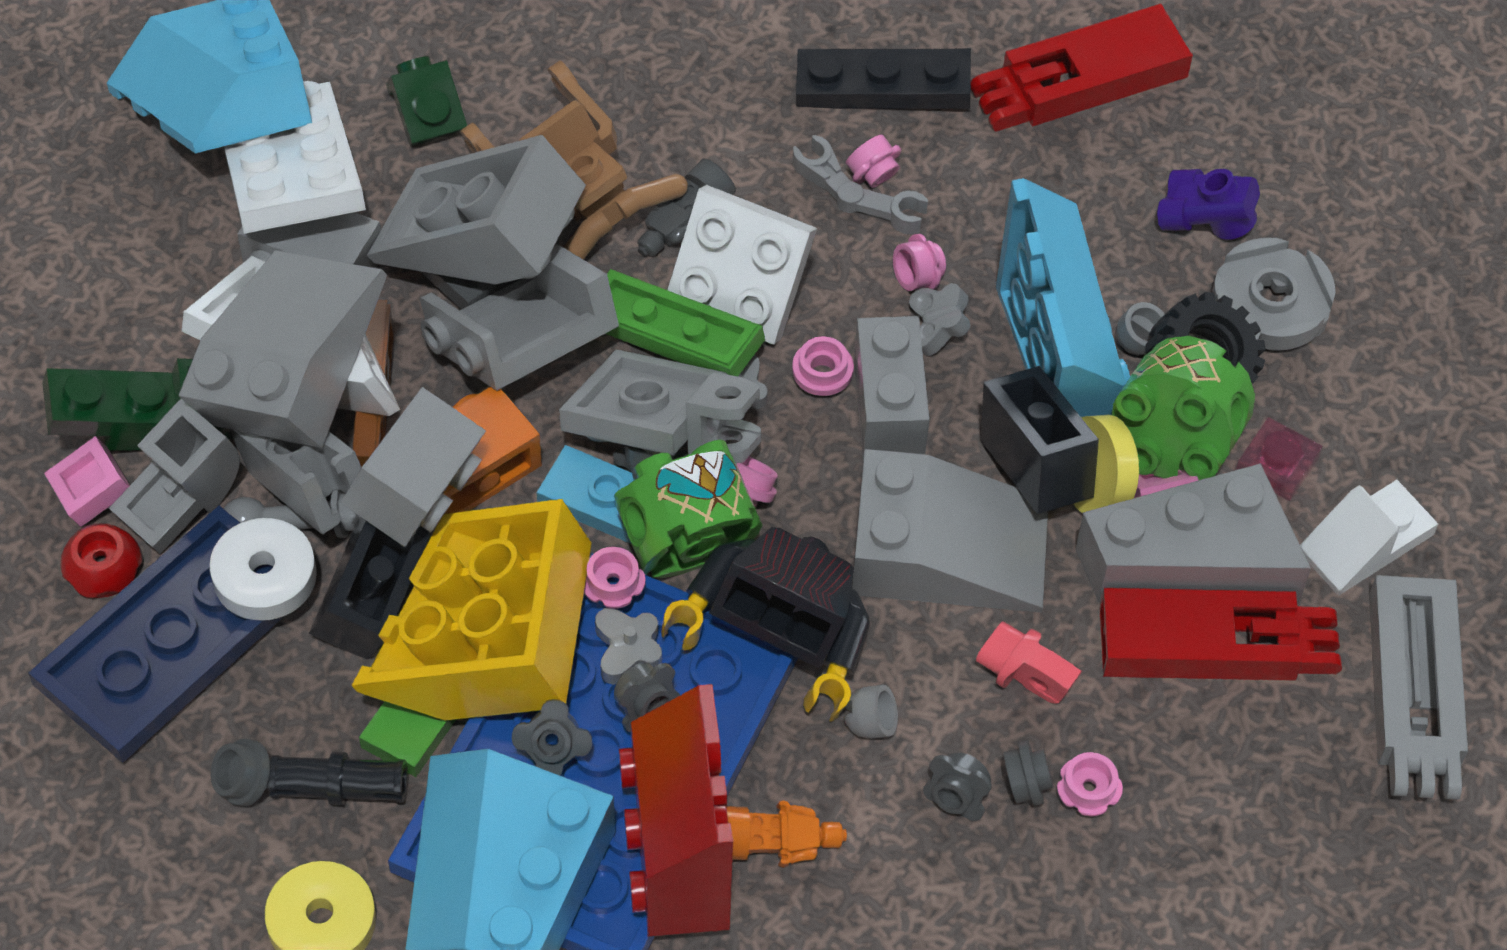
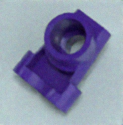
M1200 169L1172 170L1168 178L1167 196L1161 199L1158 205L1157 219L1159 227L1163 231L1191 230L1192 225L1209 224L1212 232L1218 238L1225 240L1239 238L1248 233L1257 221L1255 208L1260 197L1258 182L1254 177L1233 176L1232 172L1227 169H1215L1206 175Z

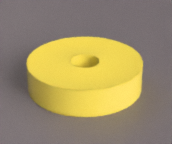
M1113 415L1081 417L1099 439L1095 490L1093 498L1073 504L1083 513L1133 499L1139 480V460L1136 445L1129 429L1122 420Z
M316 861L290 870L277 881L266 901L265 923L270 941L275 950H365L375 930L376 911L371 890L357 872L336 862ZM320 908L328 909L333 913L331 918L324 923H314L308 919L314 910Z

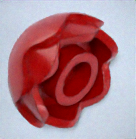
M111 524L89 525L77 531L66 543L60 560L62 577L84 597L105 598L114 596L135 579L138 566L142 563V553L135 539L127 531ZM98 557H106L103 561H95Z

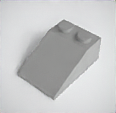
M543 135L415 169L367 256L375 264L490 284H500L522 278L530 279L539 275L549 264L551 251L563 228L573 219L575 214L574 207L586 184Z
M275 250L202 336L179 397L214 426L322 448L387 274L382 269Z
M865 449L852 588L858 592L859 596L1042 613L1048 511L1037 514L1017 487L926 454Z

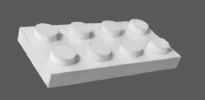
M303 81L312 123L224 146L244 234L366 210L362 187L330 82L318 84L312 81Z

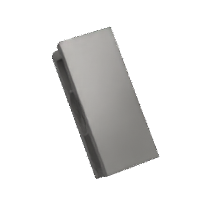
M229 429L248 472L321 534L326 533L340 523L341 517L339 512L334 508L330 509L325 497L334 490H341L346 493L362 467L354 450L329 431L323 447L318 448Z

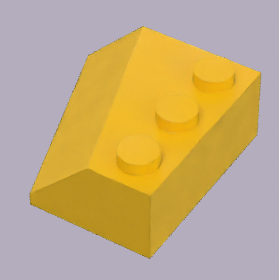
M563 499L444 514L409 577L414 587L398 616H388L378 635L384 643L371 667L361 666L352 683V687L356 692L444 721L539 711L542 705L551 699L561 700L566 703L587 576V564L592 543Z

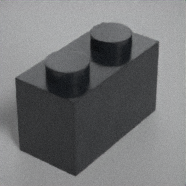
M1037 366L985 381L983 383L980 439L1036 513H1044L1093 498L1099 439L1042 368Z
M360 517L353 528L309 634L354 655L369 659L383 644L382 639L378 635L388 616H397L411 582L409 577L421 557L431 533L420 526L406 547H404Z

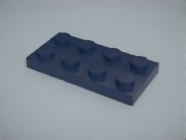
M220 505L28 672L32 685L122 763L283 618L263 621L246 619L229 611L218 599L210 574L211 554L218 540L232 527L240 524L237 519ZM263 564L256 567L253 572L259 574L267 573L273 566Z

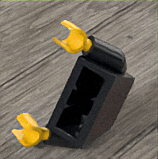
M771 527L757 540L722 543L716 547L686 591L690 595L688 600H678L672 602L667 607L664 613L661 636L664 638L673 624L684 623L690 628L684 638L682 650L692 649L697 645L703 623L702 612L705 607L711 608L709 614L821 669L823 664L828 667L826 674L818 677L805 695L803 706L805 711L809 713L819 693L826 694L834 702V711L829 721H833L839 716L850 700L851 690L845 680L846 674L852 675L854 673L868 634L870 619L858 592L851 588L854 567L848 561L830 553L826 544L818 538L804 537L801 539L781 528Z

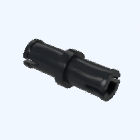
M332 752L330 758H300L273 755L270 760L268 790L270 791L271 798H327L330 805H345L347 799L404 802L408 787V766H406L407 761L405 759H398L397 761L349 759L346 752Z

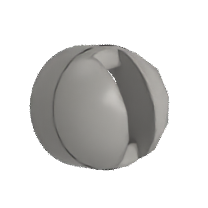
M1140 302L1131 306L1118 321L1116 336L1119 345L1126 352L1133 355H1145L1146 343L1152 338L1148 334L1164 315V312L1157 306L1147 302Z
M887 685L867 686L851 694L845 708L852 713L847 714L844 717V721L853 734L858 737L875 739L890 737L895 733L898 723L897 704L891 689Z

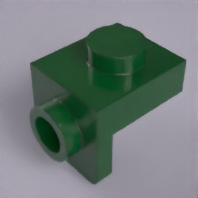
M423 56L405 61L396 66L398 74L390 76L386 86L389 96L394 95L410 146L458 133L467 126L447 60L431 64L430 57Z

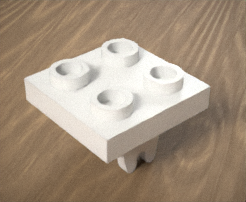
M705 185L698 189L668 291L762 325L765 341L774 345L783 336L817 228Z

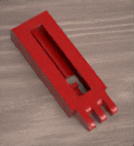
M1157 4L1006 51L1003 68L983 73L971 80V91L976 98L981 97L979 105L984 114L991 113L988 121L995 132L1026 122H1030L1033 127L1188 78L1193 55L1162 4ZM1069 72L1072 75L1078 74V77L1060 82L1061 75ZM1050 79L1053 83L1052 85L1043 87L1040 82Z
M1103 589L1099 606L1103 677L1296 681L1298 674H1338L1342 671L1341 656L1334 652L1340 648L1339 633L1335 630H1330L1338 625L1337 611L1330 607L1297 606L1296 591ZM1235 632H1249L1250 642H1258L1260 636H1277V645L1236 644Z

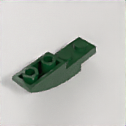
M177 358L172 373L47 368L42 384L48 435L105 436L106 447L109 450H141L137 445L181 399L179 393L193 359ZM214 426L227 439H233L229 429Z

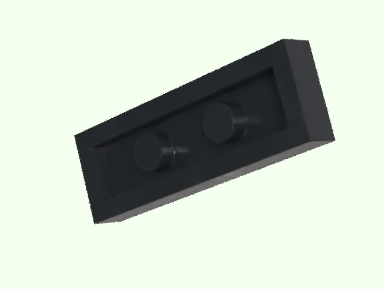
M971 48L798 49L796 76L797 107L833 109H970Z

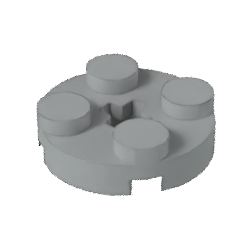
M1258 238L1234 247L1226 255L1224 264L1218 269L1212 292L1215 294V301L1225 295L1233 299L1232 308L1237 310L1243 306L1250 312L1245 319L1249 324L1257 322L1261 331L1255 336L1256 340H1264L1265 348L1268 350L1297 348L1321 335L1326 328L1336 293L1332 274L1319 256L1308 249L1306 256L1296 250L1288 249L1289 241L1279 238ZM1271 286L1275 293L1285 292L1287 296L1282 301H1270L1262 296L1263 287Z

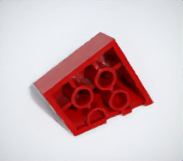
M698 685L632 721L631 748H619L622 789L635 788L636 808L624 809L627 850L640 849L642 866L640 871H629L632 913L646 912L648 937L730 930L733 836L731 823H728L725 776H719V773H721V749L713 685Z

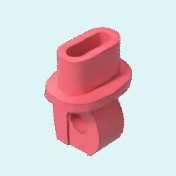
M1004 621L997 626L976 658V662L998 675L996 684L1000 687H1007L1014 678L1029 691L1054 704L1060 703L1082 672L1066 659L1040 645V632L1030 629L1024 634Z

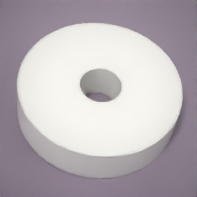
M257 518L232 527L218 540L210 558V574L218 599L229 611L246 619L263 621L277 619L290 614L307 600L315 585L316 564L313 549L308 538L297 527L279 519ZM263 564L273 566L267 573L259 574L253 572L256 567Z

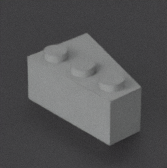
M1261 463L1083 512L1075 549L1098 602H1101L1104 588L1296 591L1297 605H1299L1311 570Z

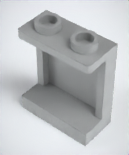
M556 243L551 251L549 264L539 275L530 279L522 278L461 310L456 309L432 292L420 298L425 320L421 322V331L430 349L436 354L442 353L458 364L468 376H476L496 391L619 326L607 274Z

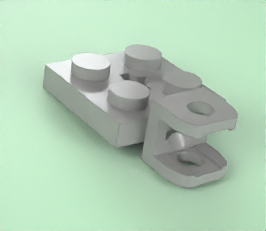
M616 349L559 409L561 431L583 435L593 441H610L642 448L651 454L669 453L673 456L687 440L688 455L701 445L714 440H737L739 442L727 444L735 462L742 463L761 442V428L751 422L740 420L744 418L745 413L754 402L760 399V390L757 383L745 378L727 375L726 372ZM728 396H736V398L728 399Z

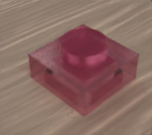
M1268 417L1239 459L1236 470L1261 463L1275 494L1291 501L1319 459L1323 446Z

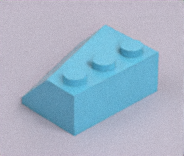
M216 0L151 16L107 81L108 90L118 100L128 97L131 100L133 110L143 117L152 114L158 118L161 130L195 154L312 123L299 60L270 0Z
M1027 179L1012 180L996 290L1025 369L1040 366L1080 417L1112 415L1113 403L1129 380L1130 373L1126 362L1118 357L1110 320L1106 313L1077 204Z
M490 749L430 756L406 950H560L615 833L614 796Z

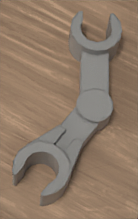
M812 135L811 149L820 156L818 159H808L802 155L796 146L793 147V167L796 172L821 188L826 189L837 200V206L840 210L846 213L861 212L890 220L892 226L904 234L920 232L921 218L905 215L901 211L912 209L926 214L928 199L923 194L916 191H904L893 197L863 189L861 185L852 182L841 171L831 145L823 137Z

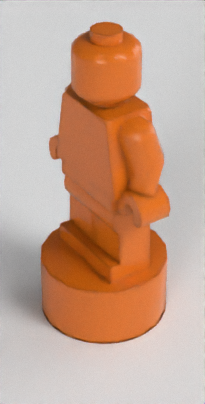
M784 800L780 801L776 806L780 810L778 814L749 813L748 807L727 806L728 823H731L733 836L732 860H747L748 855L753 853H778V857L781 858L778 866L784 868L790 863L816 859L817 850L820 845L822 848H840L843 841L847 839V831L843 829L840 822H822L819 826V818L816 817L817 815L813 809L790 805Z

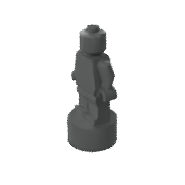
M701 159L685 176L688 183L686 193L682 197L657 204L656 207L650 210L645 220V224L650 230H647L637 241L638 251L643 256L655 257L663 249L664 243L671 246L683 240L699 188L708 185L731 195L736 192L733 181L721 167L709 159Z

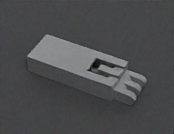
M1376 575L1369 593L1378 764L1389 765L1390 791L1392 796L1406 797L1409 788L1408 773H1415L1418 797L1433 798L1435 793V775H1442L1444 798L1459 800L1462 791L1461 766L1468 753L1456 580ZM1410 709L1436 710L1438 736H1426L1428 718L1411 717L1410 719Z

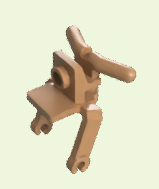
M559 60L548 68V72L552 76L551 80L555 87L570 103L524 135L519 141L543 135L586 184L574 207L575 214L573 217L576 221H579L581 218L584 221L563 247L584 260L599 239L613 230V225L623 218L628 219L639 210L682 197L688 189V183L682 175L672 174L624 190L622 182L628 176L623 166L609 155L617 149V135L612 120L580 87L569 68ZM470 123L460 131L465 138L466 146L472 153L494 148L474 123Z

